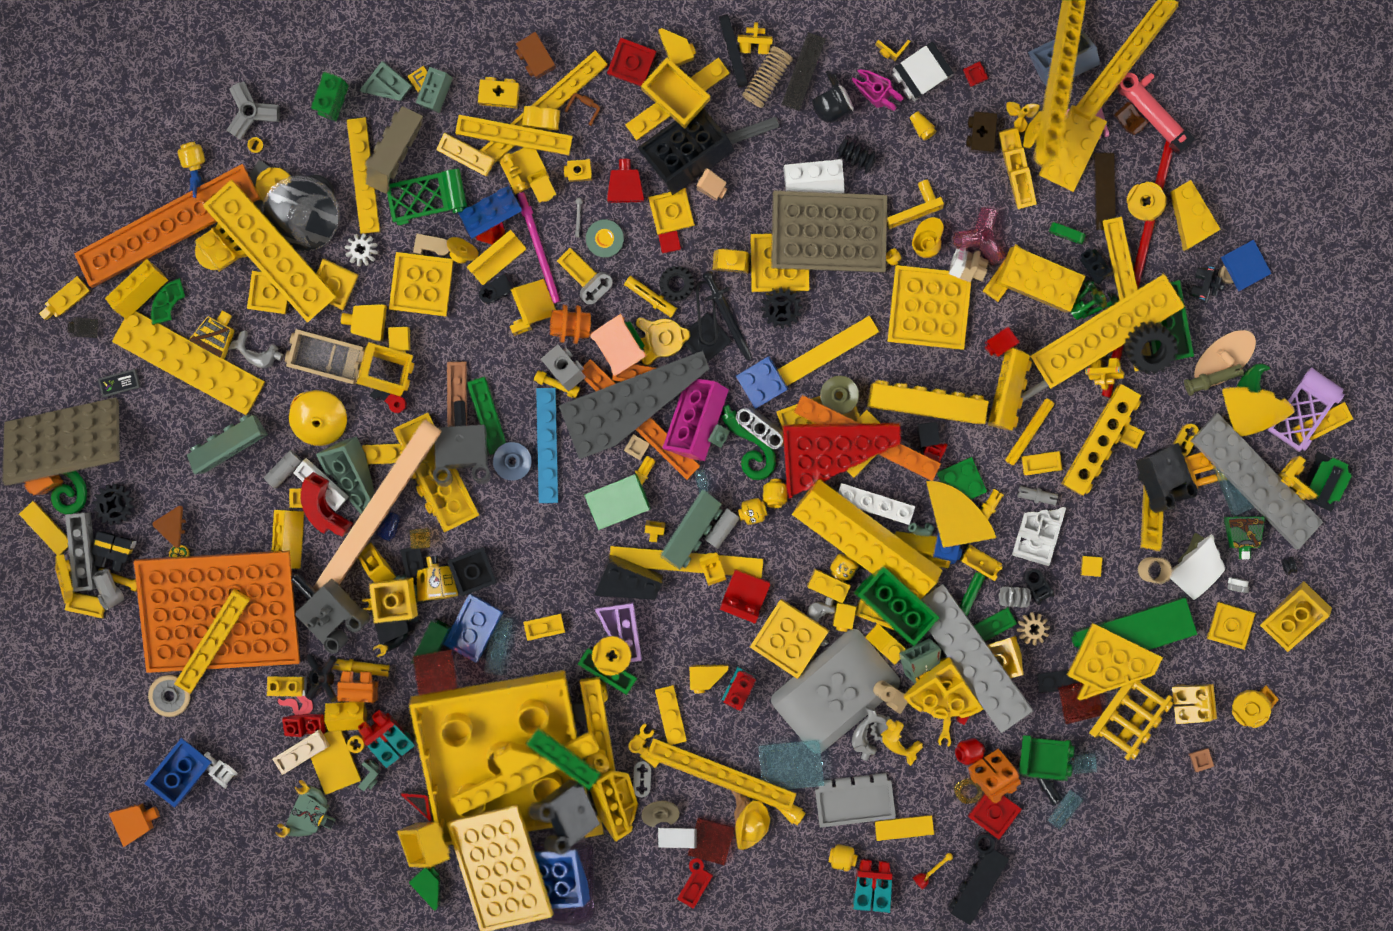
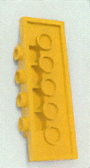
M429 413L393 429L401 445L399 456L424 420L434 425ZM434 443L411 479L416 480L418 484L416 486L417 492L421 497L424 496L427 502L425 503L427 512L437 517L445 533L479 516V513L456 468L449 469L453 477L449 486L441 487L434 480L433 472L436 469ZM441 473L438 476V480H445L448 474Z

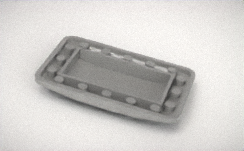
M850 629L807 664L798 679L793 676L774 692L771 697V703L807 747L814 753H821L868 715L867 706L876 708L883 702L873 692L877 682L883 680L898 689L900 679L865 636L857 629Z

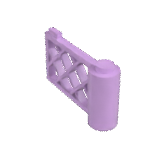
M1311 367L1288 399L1292 403L1295 398V403L1291 405L1296 406L1298 416L1283 420L1286 423L1287 432L1279 433L1274 429L1276 425L1267 430L1298 452L1302 449L1306 451L1312 442L1309 438L1335 402L1338 404L1343 399L1345 394L1342 392L1344 389ZM1301 389L1308 393L1309 401H1298L1297 394ZM1320 401L1326 405L1323 412L1315 413L1314 402ZM1310 403L1311 414L1301 416L1299 405ZM1312 417L1314 424L1312 428L1304 429L1302 418ZM1299 419L1301 430L1290 431L1288 420ZM1301 432L1303 440L1298 446L1292 441L1291 434Z

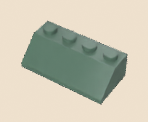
M247 414L239 419L241 422L237 425L231 424L223 429L224 432L219 436L214 434L207 438L208 442L204 445L197 444L192 447L187 457L194 475L206 473L267 436L268 434L258 417Z
M702 489L661 553V558L681 570L682 566L686 568L692 559L689 557L691 552H696L702 543L699 541L703 534L707 536L711 530V521L713 518L717 520L723 511L720 509L722 504Z

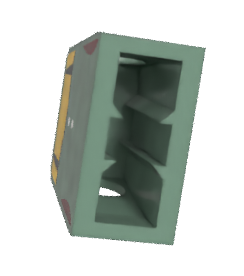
M928 639L900 652L905 675L916 683L939 664L941 648L931 639Z

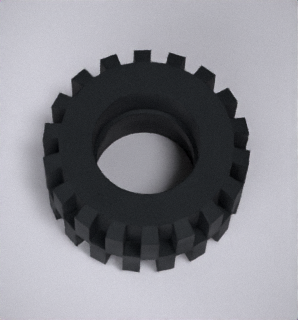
M1148 321V325L1143 322L1140 323L1141 326L1139 328L1136 325L1133 328L1135 331L1128 333L1130 338L1125 340L1127 346L1124 347L1128 359L1140 372L1144 371L1145 374H1150L1151 371L1153 374H1158L1159 370L1161 372L1166 371L1165 367L1168 366L1170 368L1172 366L1171 361H1175L1177 358L1174 355L1178 353L1176 347L1178 344L1174 339L1175 337L1165 326L1158 322L1154 324L1153 321ZM1160 340V348L1155 354L1150 356L1142 355V348L1147 342Z

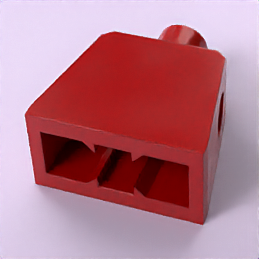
M619 159V170H611L607 195L608 203L644 202L639 171L637 169L631 170L630 159Z

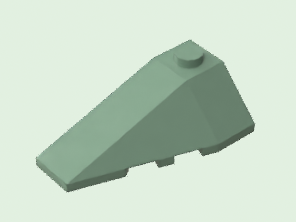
M356 436L342 440L318 452L316 455L328 476L332 475L338 483L337 486L340 489L343 488L349 496V501L362 514L375 495L365 452Z

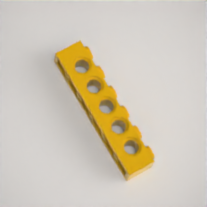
M1122 384L1116 387L1061 483L1063 486L1081 496L1090 492L1093 486L1091 483L1093 478L1099 476L1103 469L1101 467L1103 461H1107L1112 454L1111 447L1114 443L1117 444L1122 436L1120 434L1122 428H1126L1130 423V414L1133 410L1136 411L1141 403L1139 400L1140 394ZM1120 402L1126 406L1124 413H1120L1117 409ZM1110 419L1116 421V427L1113 430L1108 427ZM1102 435L1107 439L1105 446H1100L1098 443V438ZM1091 452L1097 455V460L1094 463H1091L1088 459ZM1081 469H1085L1088 473L1087 478L1084 480L1079 477Z

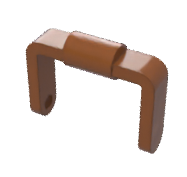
M573 94L564 112H568L574 99L577 98L587 106L597 109L589 122V125L592 126L600 111L599 105L595 104L594 100L585 95Z

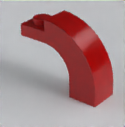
M312 472L304 479L301 487L300 499L303 511L310 523L323 534L331 530L334 534L343 537L352 529L354 523L337 515L330 509L326 502V490L329 480Z

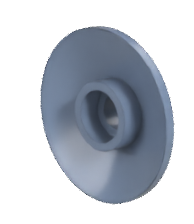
M516 442L501 445L493 457V466L497 474L506 480L512 481L523 478L529 472L532 462L527 448ZM511 457L516 459L515 464L509 463Z

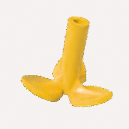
M1007 102L1006 109L1010 116H1018L1014 121V126L1018 128L1020 133L1024 132L1028 126L1024 117H1034L1040 108V105L1035 103L1027 104L1022 109H1020L1019 104L1016 102Z

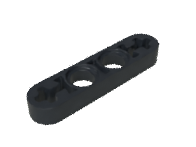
M728 14L718 16L738 88L748 86Z

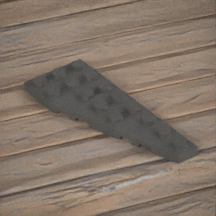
M704 352L695 353L559 405L579 459L616 446L707 372L710 368Z

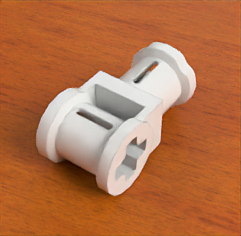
M206 752L204 756L212 761L211 764L213 765H209L206 769L209 772L208 774L226 789L227 783L238 773L226 763L215 760L210 756L209 752Z

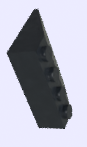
M704 108L685 129L677 121H673L638 147L641 154L672 195L702 175L706 168H712L735 151L729 138Z

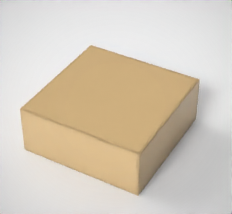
M633 434L624 451L641 460L650 444Z

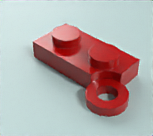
M693 858L689 862V869L692 873L677 897L679 901L693 909L713 877V874L704 869V863L700 858ZM695 862L700 864L699 869L693 868Z

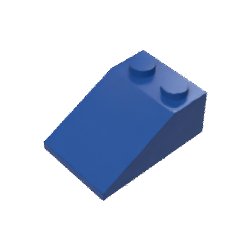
M181 738L144 784L175 808L192 790L212 761Z

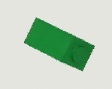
M434 866L424 867L409 881V884L435 911L440 903L441 878L438 876L440 873Z

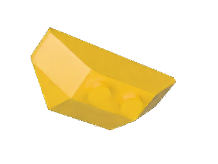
M610 770L597 779L590 788L600 820L612 838L618 841L632 832V823L635 819L638 802L629 774Z

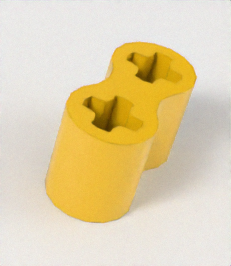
M524 106L522 126L557 131L560 110Z

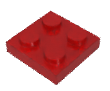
M620 37L607 75L641 87L647 79L656 51Z
M984 793L967 816L999 840L1022 809L1004 795L999 802L993 803Z

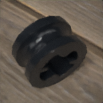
M1288 557V560H1281L1287 576L1291 572L1297 573V567L1292 557Z

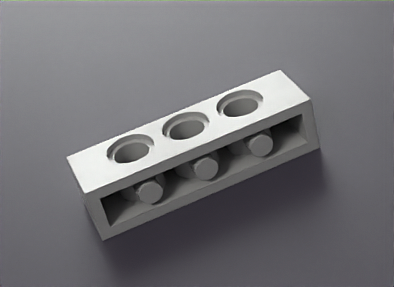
M91 512L65 515L73 592L97 589L92 578L94 573L97 572V568L94 565L95 555L92 554L94 539Z

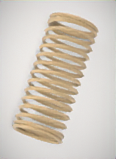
M772 46L768 56H766V60H763L764 63L761 64L762 67H759V71H756L755 78H752L753 82H750V85L747 86L748 89H745L742 96L754 105L763 108L765 104L761 100L767 101L764 98H769L766 93L771 94L768 89L774 90L771 87H776L773 82L778 83L776 79H781L778 75L783 76L780 71L785 72L783 68H788L785 64L790 65L789 62H792L793 58L782 49ZM770 54L774 55V56H775L776 58H778L779 60H777V59L771 57ZM763 65L767 66L769 69L773 70L774 72H772V71L766 69ZM761 69H764L766 72L770 73L772 76L768 75L767 73H764ZM759 73H762L764 76L768 77L770 80H768L767 78L761 76ZM756 76L760 77L762 80H765L767 83L759 80ZM754 80H757L759 83L763 84L765 87L761 86L760 84H757ZM752 84H755L756 86L760 87L763 91L754 87ZM749 87H751V88H753L754 90L758 91L760 94H758V93L752 91ZM747 91H750L751 93L755 94L758 98H756L755 96L751 95V94L748 93Z
M1148 557L1143 559L1138 565V573L1147 582L1161 584L1170 579L1172 567L1165 559ZM1154 561H1157L1161 568V572L1156 579H1152L1149 575V567Z

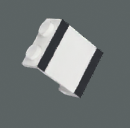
M932 41L893 68L894 73L892 75L898 84L901 82L904 86L903 92L906 97L916 101L921 95L943 80L950 78L954 72Z

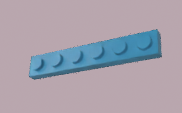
M536 388L539 503H558L556 388Z

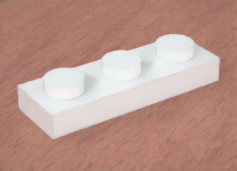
M307 458L304 459L293 473L302 482L312 472L329 480L326 490V502L336 512L349 496Z

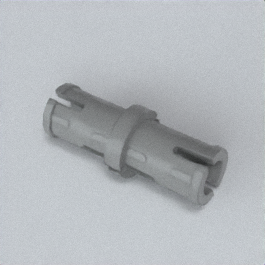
M1021 485L1019 487L1021 492L1018 493V498L1034 500V503L1043 502L1054 506L1057 503V500H1053L1058 498L1057 493L1045 492L1040 488L1032 489Z

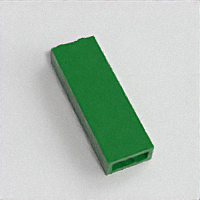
M1185 597L1095 624L1146 650L1197 635ZM1090 626L1073 631L1074 636L1071 639L1074 647H1078V650Z

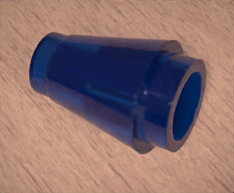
M390 512L377 529V536L390 542L395 537L401 517Z

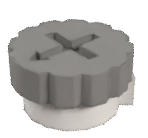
M1229 577L1227 589L1249 593V581Z

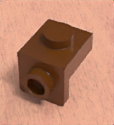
M1129 102L1114 114L1123 129L1133 135L1140 133L1148 123L1146 119L1139 115L1132 103Z

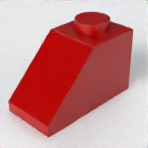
M1006 327L985 341L987 345L985 349L990 356L998 357L1018 344L1019 341L1010 328Z

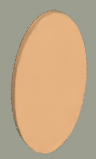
M1239 330L1231 332L1215 341L1200 357L1195 368L1194 377L1197 378L1200 374L1209 375L1237 364H1241L1243 368L1254 352L1256 345L1255 336L1249 331Z

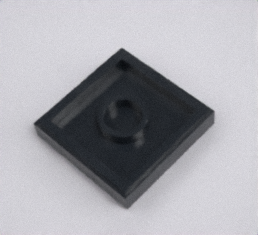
M707 312L701 317L702 337L706 342H712L715 339L714 319ZM696 321L688 328L690 338L684 344L692 354L703 351L708 363L732 341L717 324L718 338L716 343L713 345L704 344L700 340L698 321Z

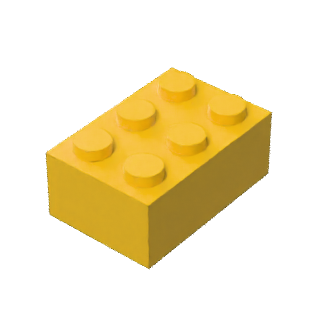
M668 58L658 66L641 86V90L684 129L710 101V95Z
M437 822L415 823L397 831L409 867L429 868L450 859L448 845L444 843L442 838L443 830Z

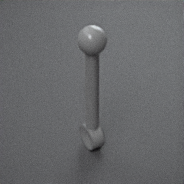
M577 198L575 201L577 204L575 238H579L582 198Z

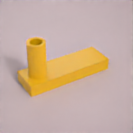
M928 179L918 183L925 203L887 217L889 229L943 209V200L941 197H935Z

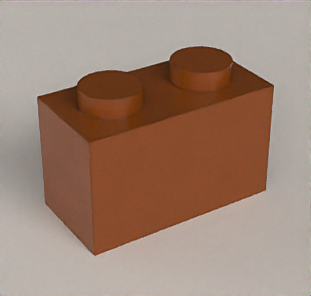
M536 32L516 43L518 49L515 51L520 60L525 59L528 64L525 68L530 77L534 75L536 79H539L556 68Z

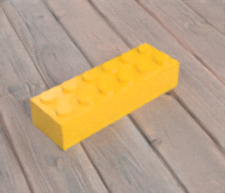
M877 380L870 385L867 405L870 408L980 425L986 422L989 401L984 400V396L973 395L967 398L964 393L959 392L947 395L945 390L934 389L932 392H928L926 387L920 386L908 389L906 384L896 383L894 386H889V382Z

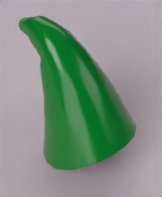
M1255 364L1246 371L1236 387L1248 388L1249 392L1258 393L1261 391V375L1264 371L1269 370L1270 367L1265 364Z

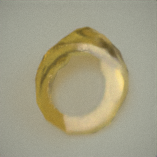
M963 779L954 786L956 797L964 804L975 803L982 796L981 787L971 779ZM968 784H973L977 788L976 796L971 799L965 798L961 794L962 787Z

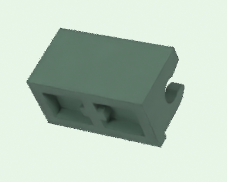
M429 67L416 103L423 108L440 113L453 77L446 72Z

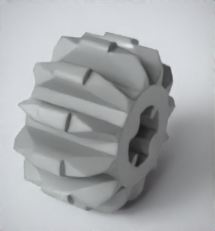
M1000 588V605L1011 607H1028L1030 605L1031 595L1028 588Z

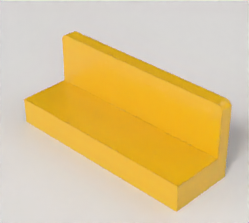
M509 230L470 263L467 268L482 285H485L523 253L526 247Z
M274 510L271 551L290 550L291 568L300 569L304 512Z
M895 532L898 538L936 566L949 568L950 561L933 557L937 540L936 536L928 537L918 536L913 533Z

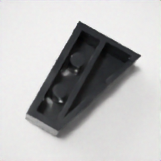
M609 555L596 585L594 596L655 600L662 585L663 575Z

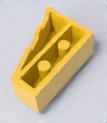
M1191 180L1170 192L1183 251L1221 230Z

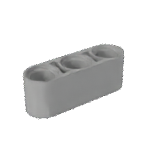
M747 407L737 412V422L772 449L784 446L783 430L757 410ZM745 411L750 414L749 421L744 419ZM760 423L765 426L764 433L759 430ZM775 434L780 437L779 444L774 442Z

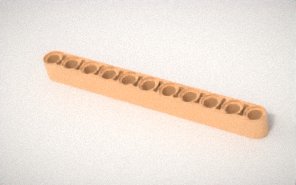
M424 420L313 586L316 592L331 579L338 585L341 584L442 430L427 420Z

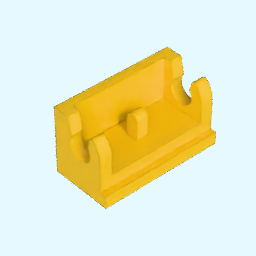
M970 544L959 560L993 581L996 580L997 573L1003 567L1002 563Z

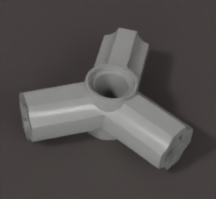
M245 82L237 83L229 88L239 108V112L226 131L238 139L242 140L255 120L279 121L280 106L255 103ZM253 107V114L246 116V109Z

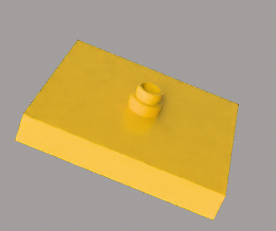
M565 670L411 696L409 706L434 822H437L443 830L442 838L444 843L453 845L447 822L518 804L528 832L553 828L551 821L545 822L532 819L529 815V808L533 803L540 802L566 781L575 780L561 769L459 815L454 806L451 796L502 773L493 760L495 749L502 744L506 745L510 742L526 745L538 727L561 744L578 738ZM583 786L586 795L589 799L588 789Z

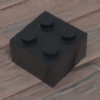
M485 546L447 561L461 597L499 582Z

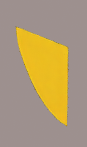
M926 481L943 548L996 538L988 519L965 494L950 485L936 481Z

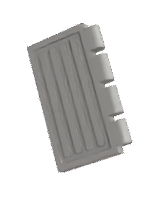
M873 774L874 782H870L869 775L855 776V784H851L850 777L835 779L836 786L833 787L831 779L818 781L819 788L815 789L819 827L896 819L892 782L887 780V774Z

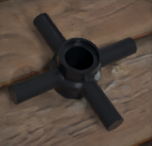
M308 654L305 658L312 669L308 677L312 687L306 694V698L312 700L319 688H323L330 701L335 702L337 696L331 687L335 676L331 669L335 665L337 658L330 656L325 666L320 668L313 655Z

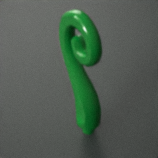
M729 405L722 408L724 415L721 417L728 429L735 435L758 445L766 457L765 467L755 471L750 468L749 461L755 459L760 463L763 461V456L759 451H748L741 459L743 472L753 480L768 478L776 466L774 449L742 427L736 420V411H731Z
M75 470L62 474L74 483L77 490L76 501L71 505L61 503L59 499L61 493H66L70 498L74 496L73 488L66 484L55 487L51 494V502L54 508L65 515L78 513L85 506L87 500L86 484Z

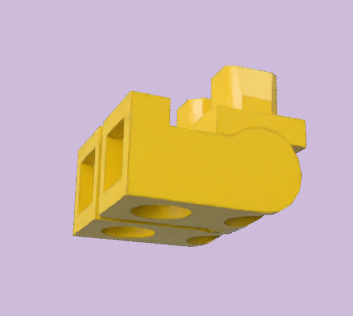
M1184 684L1172 687L1174 704H1179L1174 707L1176 724L1207 722L1217 719L1214 684Z

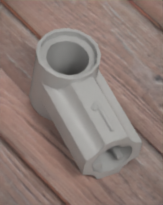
M109 569L99 570L94 573L92 578L100 594L98 595V600L105 610L124 601V595L115 585Z

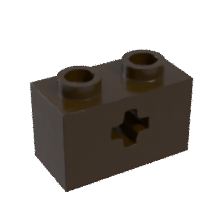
M974 111L972 116H969L968 128H971L970 136L967 135L966 147H969V152L992 154L994 152L997 113ZM980 128L986 133L982 137H980V133H977Z

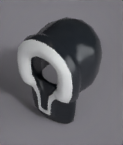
M827 70L825 73L833 88L814 98L812 105L819 119L826 123H833L851 114L854 107L836 75Z

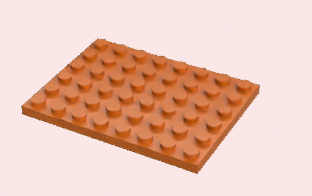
M290 550L135 559L134 568L146 673L182 671L233 589L251 599L207 669L300 664L293 582L291 581Z

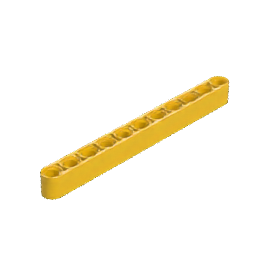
M1062 0L1035 150V160L1041 166H1047L1060 154L1086 0Z

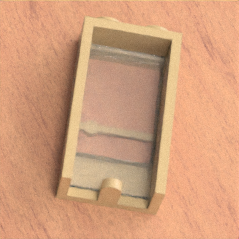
M297 329L295 333L291 334L290 344L292 346L285 356L287 367L356 385L365 350L364 347Z

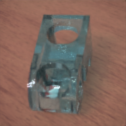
M1095 752L1070 757L1072 773L1097 772Z

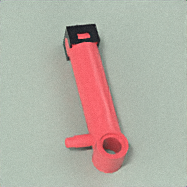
M1127 73L1117 86L1118 92L1128 98L1170 143L1169 147L1179 156L1194 142L1195 137L1187 129L1184 130L1144 88L1154 79L1155 76L1152 73L1145 76L1140 82L1135 74ZM1129 81L1133 87L1127 88L1123 85V82Z

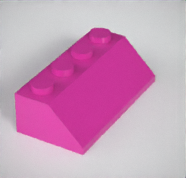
M697 379L681 392L662 449L690 459L705 461L711 444L708 439L718 423L729 389L716 381Z

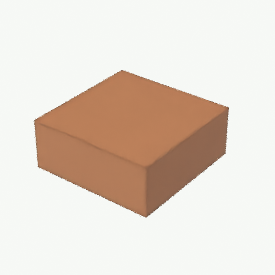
M1208 748L1189 753L1195 772L1214 767Z

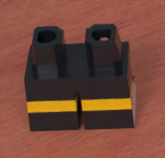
M97 531L92 554L95 555L94 565L104 568L106 567L107 560L111 559L114 560L111 570L123 572L126 563H130V557L137 541L104 531Z

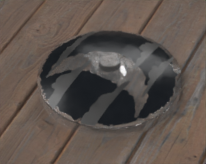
M290 176L280 180L269 190L262 205L264 216L297 252H311L322 248L332 239L339 226L340 210L334 194L322 182L308 176Z

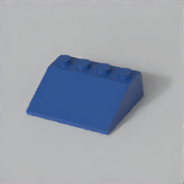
M571 849L564 855L547 851L534 852L551 908L584 907L590 900L588 881L577 850Z

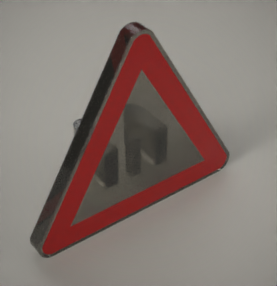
M402 791L400 793L427 820L433 821L428 793H424V791Z

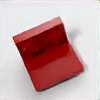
M735 569L721 602L720 610L756 624L760 608L770 587V582Z

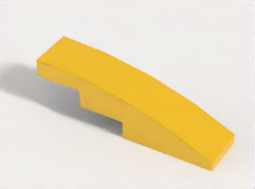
M1017 127L999 131L1000 144L1017 209L1036 205L1031 174L1027 166L1024 148L1021 145L1019 130Z

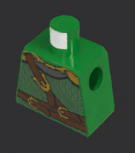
M1224 517L1229 548H1239V559H1251V548H1260L1265 517Z

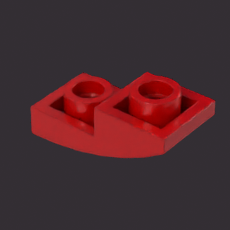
M302 714L282 718L285 736L303 737L305 734H313L318 730H321L323 734L326 732L323 714Z

